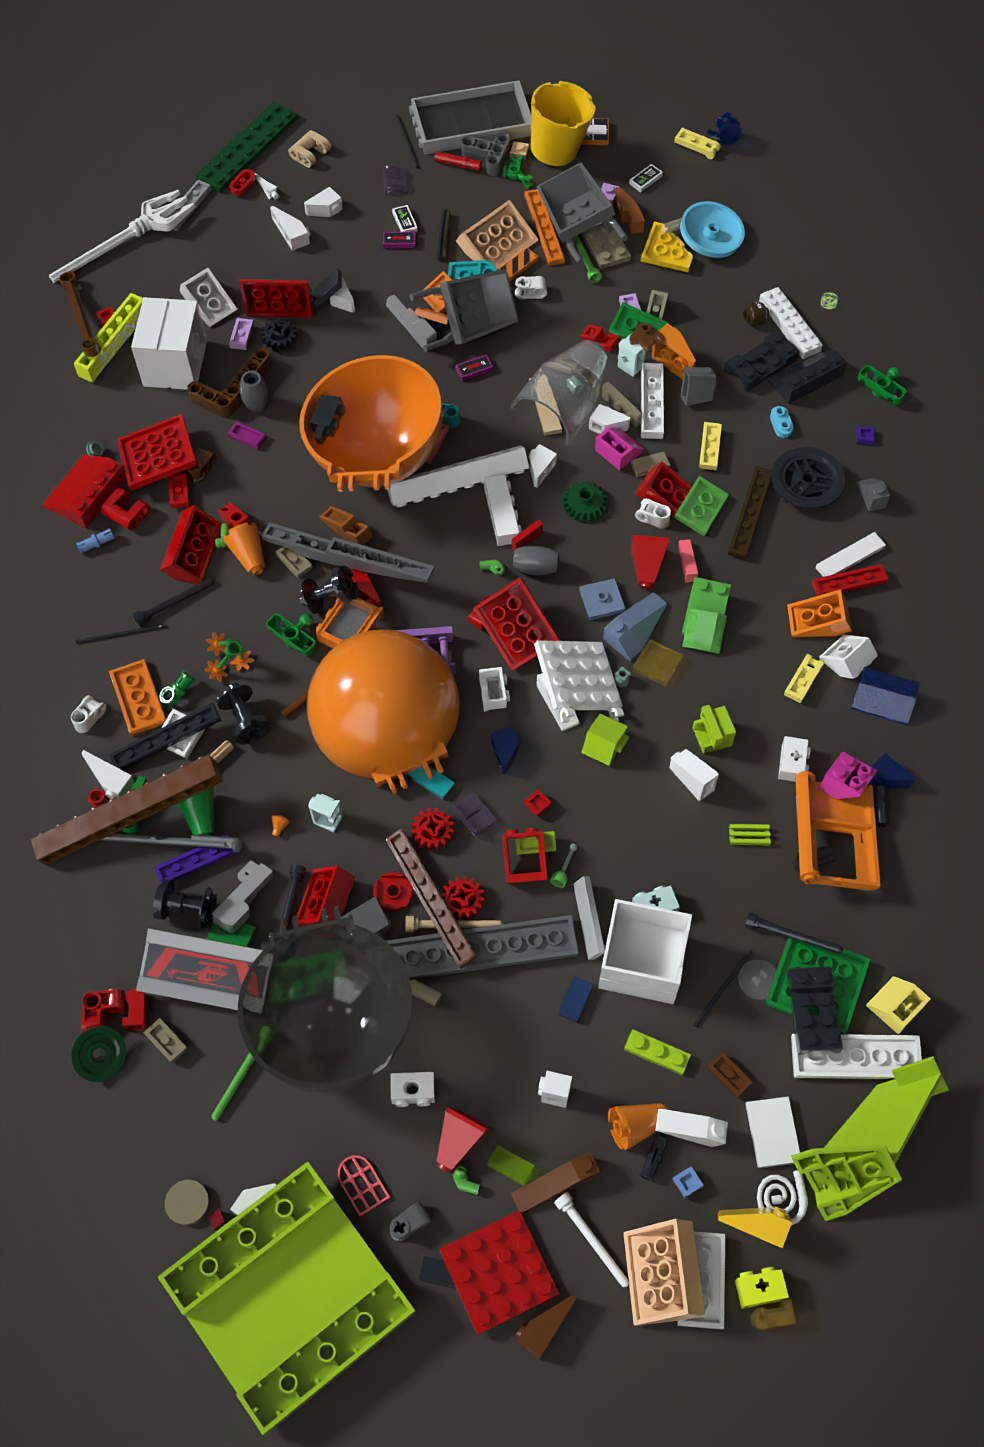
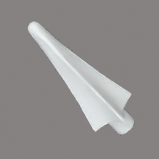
M255 173L256 180L265 191L268 199L270 200L272 197L275 200L278 199L277 186Z

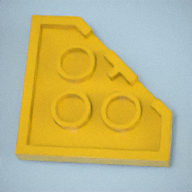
M654 222L641 256V262L689 272L693 255L685 249L684 243L673 232L665 234L661 230L663 223Z

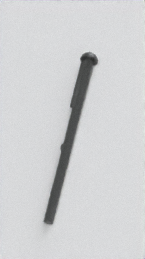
M114 833L101 839L104 841L233 849L234 853L241 851L243 847L242 841L236 837L192 835L191 838Z

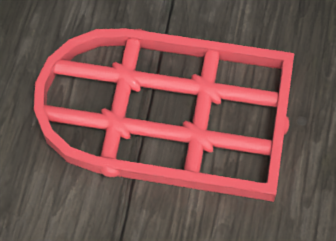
M352 1155L341 1162L338 1168L340 1186L346 1192L359 1217L375 1209L390 1198L375 1173L373 1166L366 1158ZM351 1159L359 1171L354 1175L350 1174L345 1165ZM356 1159L365 1161L368 1166L365 1168L360 1167ZM342 1167L348 1176V1179L343 1182L340 1177ZM368 1169H371L377 1179V1182L373 1185L372 1183L370 1184L364 1174ZM359 1175L363 1177L368 1186L363 1191L358 1188L354 1181V1178ZM348 1182L352 1183L358 1193L352 1198L344 1186ZM379 1184L387 1196L381 1201L373 1189ZM368 1191L373 1194L377 1201L371 1207H369L363 1196ZM357 1198L362 1200L367 1209L362 1213L359 1212L353 1202Z

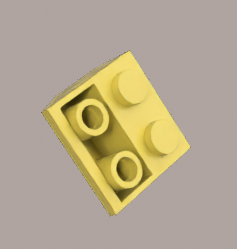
M893 976L866 1006L899 1034L926 1006L931 998L915 984Z

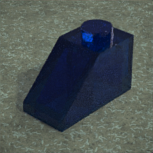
M513 726L491 732V743L502 774L507 773L519 751V744L521 743L519 733H515Z
M886 753L871 766L877 770L871 782L878 786H885L888 789H909L916 779Z

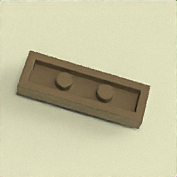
M608 381L604 383L602 387L603 399L609 402L617 412L630 417V423L635 428L639 426L642 413Z

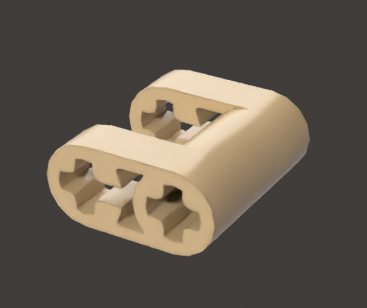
M310 130L290 147L288 152L294 160L310 168L316 162V158L309 150L314 148L320 153L326 154L331 149V144L328 139Z

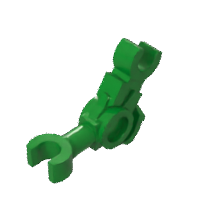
M512 154L509 168L507 169V165H504V178L508 176L511 180L519 179L526 188H531L533 183L530 181L533 177L529 174L525 176L521 171L523 156L520 155L518 159H515L514 154Z

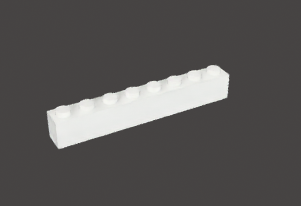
M517 446L409 476L402 481L391 484V489L388 490L391 504L402 507L410 501L414 503L423 501L424 497L430 496L434 498L440 496L442 492L458 491L457 488L463 486L464 488H471L475 486L474 483L481 482V484H484L485 477L504 474L508 477L510 473L521 474L525 472L524 469L529 468L525 448Z

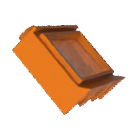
M337 597L334 607L328 610L325 620L316 628L317 639L319 642L334 648L353 635L376 630L377 619L383 620L385 618L384 609L358 597L349 603H344Z

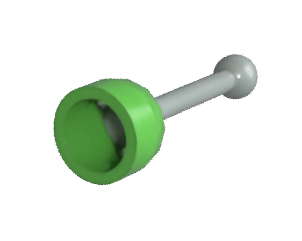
M574 843L570 845V852L562 870L554 872L550 879L551 884L558 888H564L567 883L565 870L573 852L578 848Z

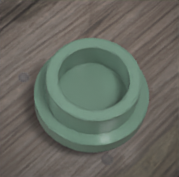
M91 441L87 444L86 451L88 455L101 457L104 447L98 441Z

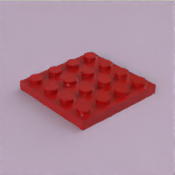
M182 414L117 439L128 486L131 491L198 465Z
M520 1210L439 1248L477 1336L559 1295Z

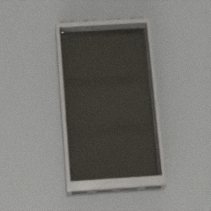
M519 80L412 98L411 106H409L410 115H413V126H416V137L420 138L418 139L419 147L423 148L424 155L436 153V151L443 152L460 149L461 139L465 136L493 142L496 135L500 132L508 133L510 140L531 136V113Z

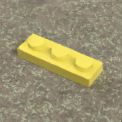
M704 422L699 463L700 469L717 470L722 424Z

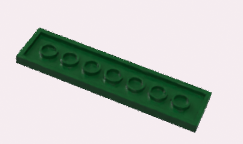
M273 101L195 175L196 181L200 180L210 184L213 190L221 193L241 171L254 162L298 119V113Z

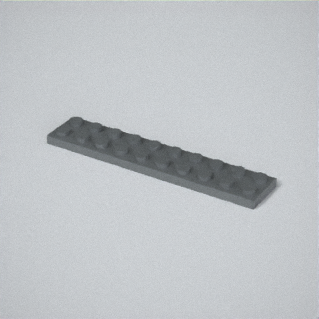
M572 915L463 930L478 957L462 969L458 967L439 933L369 943L374 985L403 981V979L411 980L578 956Z

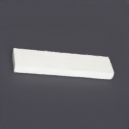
M874 532L818 563L816 569L823 577L839 574L884 549L885 543Z

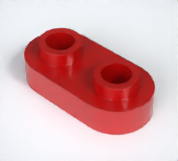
M245 169L230 183V190L233 195L241 196L245 194L255 183L254 171Z

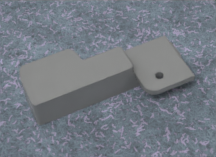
M395 295L388 297L386 306L422 348L424 345L436 341L437 334L423 317L419 318L417 315H414V311L411 308L406 309Z
M251 860L238 873V880L242 883L212 913L213 922L223 930L235 933L250 917L248 905L257 897V893L273 878L272 869L262 863L257 865Z

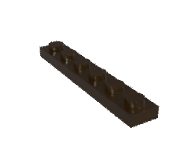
M758 466L755 467L728 555L746 559L772 476V470Z

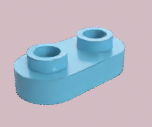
M782 406L774 407L771 410L770 419L775 433L781 438H788L793 432V424L789 413Z

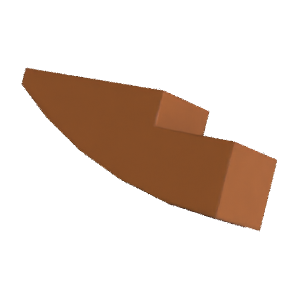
M616 187L615 201L621 223L628 222L631 234L643 233L645 220L638 205L624 190Z
M330 506L319 516L321 521L347 541L364 546L373 538L369 526L358 522L354 515Z

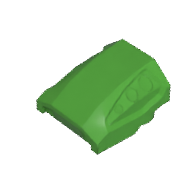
M690 609L682 647L719 654L727 616L715 612Z

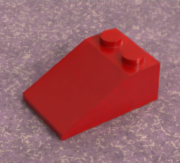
M661 461L649 470L635 494L642 500L650 499L656 503L668 506L671 510V516L674 517L692 486Z

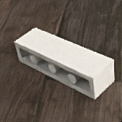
M505 474L485 477L484 490L497 546L512 544V538L521 533L522 530L521 526L517 525L516 522L518 521L517 510L513 509L515 502L513 495L510 496L509 493L511 492L510 481L506 480Z

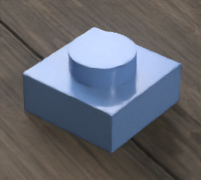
M692 1166L672 1179L684 1199L704 1186Z

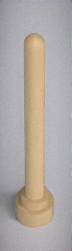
M406 916V932H414L418 928H436L432 920H418L414 916ZM457 920L461 928L472 929L503 924L499 920Z

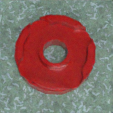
M397 872L382 875L375 882L373 888L374 897H376L379 905L383 910L389 912H397L406 908L412 901L414 894L413 887L408 878L402 873ZM397 888L399 893L395 896H390L388 890Z

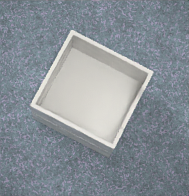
M143 297L131 346L143 387L187 389L190 382L199 380L207 343L198 303L193 300Z
M615 899L598 988L674 1004L681 981L692 915Z

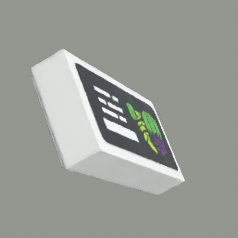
M650 164L630 179L629 185L641 193L661 178L663 172Z
M408 205L392 209L400 232H418Z

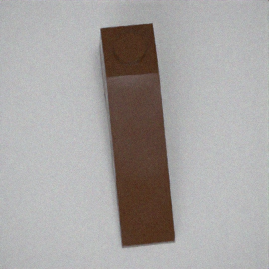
M589 1151L512 1192L511 1196L518 1211L520 1210L522 1214L599 1177L600 1170Z

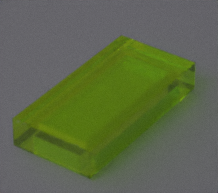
M499 1145L487 1163L490 1168L524 1187L536 1169L533 1164Z

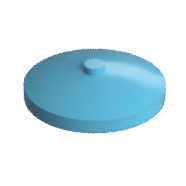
M704 201L691 205L684 212L680 223V231L685 242L696 252L708 257L722 258L734 254L740 248L745 236L744 225L739 216L730 208L716 202Z

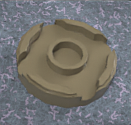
M189 1179L179 1181L170 1188L164 1202L165 1211L169 1218L177 1224L184 1226L196 1224L203 1219L209 1208V1194L205 1187L197 1181Z

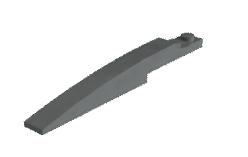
M270 522L261 535L263 541L294 549L296 555L337 566L345 565L350 569L383 576L428 582L435 569V566L336 537L328 540Z

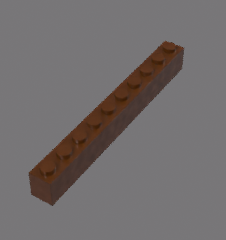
M210 755L201 756L196 761L184 764L171 773H165L154 781L146 782L142 787L129 790L121 797L113 798L108 803L94 807L83 815H77L66 823L58 824L47 832L39 833L37 837L31 839L36 860L44 865H49L223 782L217 761Z

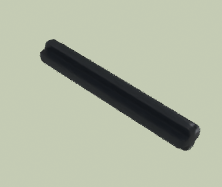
M443 209L441 212L437 260L443 262L446 260L450 222L449 209Z

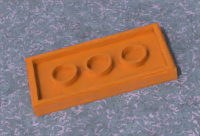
M145 659L109 671L131 736L162 726L165 723L166 717Z

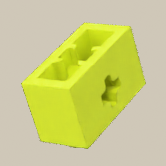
M775 1267L761 1269L762 1273L753 1275V1271L740 1273V1278L735 1280L741 1309L784 1301L789 1298L782 1269L775 1270ZM759 1281L761 1285L766 1286L763 1292L759 1288L756 1289V1285L759 1283Z

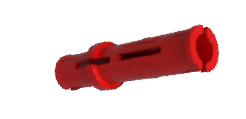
M439 151L435 153V162H442L462 167V169L468 168L480 171L482 168V161L473 160L467 156L460 157Z

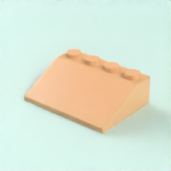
M508 200L464 231L456 242L473 261H489L498 270L539 239L512 202Z
M673 1219L623 1232L634 1326L705 1316L693 1222Z

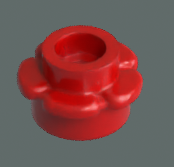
M101 789L92 790L88 797L89 804H92L93 807L106 804V792Z

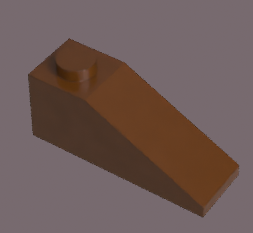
M573 1294L530 1320L527 1326L522 1324L516 1334L519 1338L517 1344L540 1360L576 1302L577 1296Z

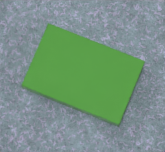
M699 476L674 518L702 536H705L729 494Z

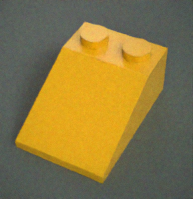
M777 1206L774 1209L766 1207L719 1210L718 1212L719 1221L780 1248H783L792 1224L791 1218L787 1214L788 1211Z

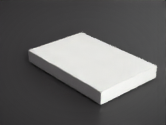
M789 1097L746 1102L745 1105L758 1168L794 1164L791 1155L800 1153Z

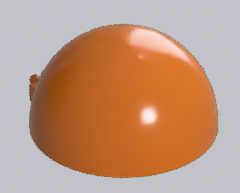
M388 355L368 356L352 360L325 375L306 397L300 414L302 440L314 460L327 471L330 482H338L337 489L339 492L344 491L345 482L348 483L350 492L355 491V486L374 487V490H379L380 487L384 486L386 490H390L391 484L411 476L432 454L442 427L443 411L440 392L432 376L420 365L410 360ZM321 395L341 397L346 406V413L341 418L339 429L336 430L334 437H327L324 445L317 444L310 420Z
M382 629L353 635L329 651L318 665L312 677L307 696V716L315 742L324 755L335 765L351 774L374 779L377 788L388 783L392 794L397 793L392 780L399 778L402 788L406 789L408 786L403 775L419 768H424L428 778L433 777L431 769L428 767L433 762L439 773L444 772L439 760L449 757L445 747L450 741L458 722L460 699L454 676L438 652L429 644L410 634Z

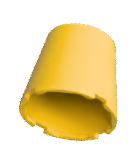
M559 81V84L545 83L534 91L531 100V151L539 161L551 166H563L571 163L576 158L595 113L592 97L586 90L575 84Z

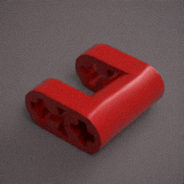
M118 488L102 504L100 511L106 517L131 531L147 516L150 511V505L143 500H139L127 511L123 506L127 503L130 494L125 489Z

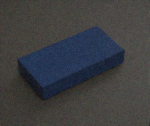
M574 976L558 1015L577 1023L593 988V984Z

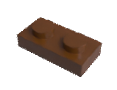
M720 1052L706 1067L736 1098L753 1083L723 1052Z

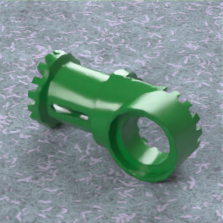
M184 670L181 672L182 675L176 683H172L170 687H165L161 691L160 700L169 706L176 705V702L179 701L182 695L186 694L189 686L195 683L196 679L193 676L190 677V674L188 675ZM172 692V698L167 701L168 693Z

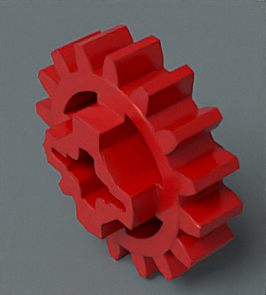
M427 808V813L420 811L421 817L415 816L414 820L416 823L411 824L412 829H414L411 832L412 836H415V843L420 842L421 848L427 845L429 851L432 846H435L436 850L439 849V845L446 847L445 841L451 842L450 835H454V829H452L454 828V822H450L451 816L445 817L444 810L438 813V808H435L434 812H431L430 808ZM431 824L435 829V834H433V831L431 830Z
M466 876L463 877V880H459L456 877V882L448 881L449 887L443 886L445 893L441 894L454 917L458 915V919L461 920L462 916H465L469 920L470 914L477 916L476 909L482 910L481 904L484 903V898L482 897L484 891L479 890V883L474 885L473 878L467 881Z

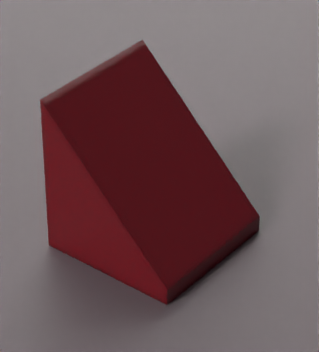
M220 1209L209 1216L214 1230L227 1224Z

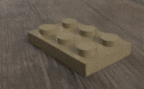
M602 224L581 233L600 269L631 260L629 251L614 228L608 233Z

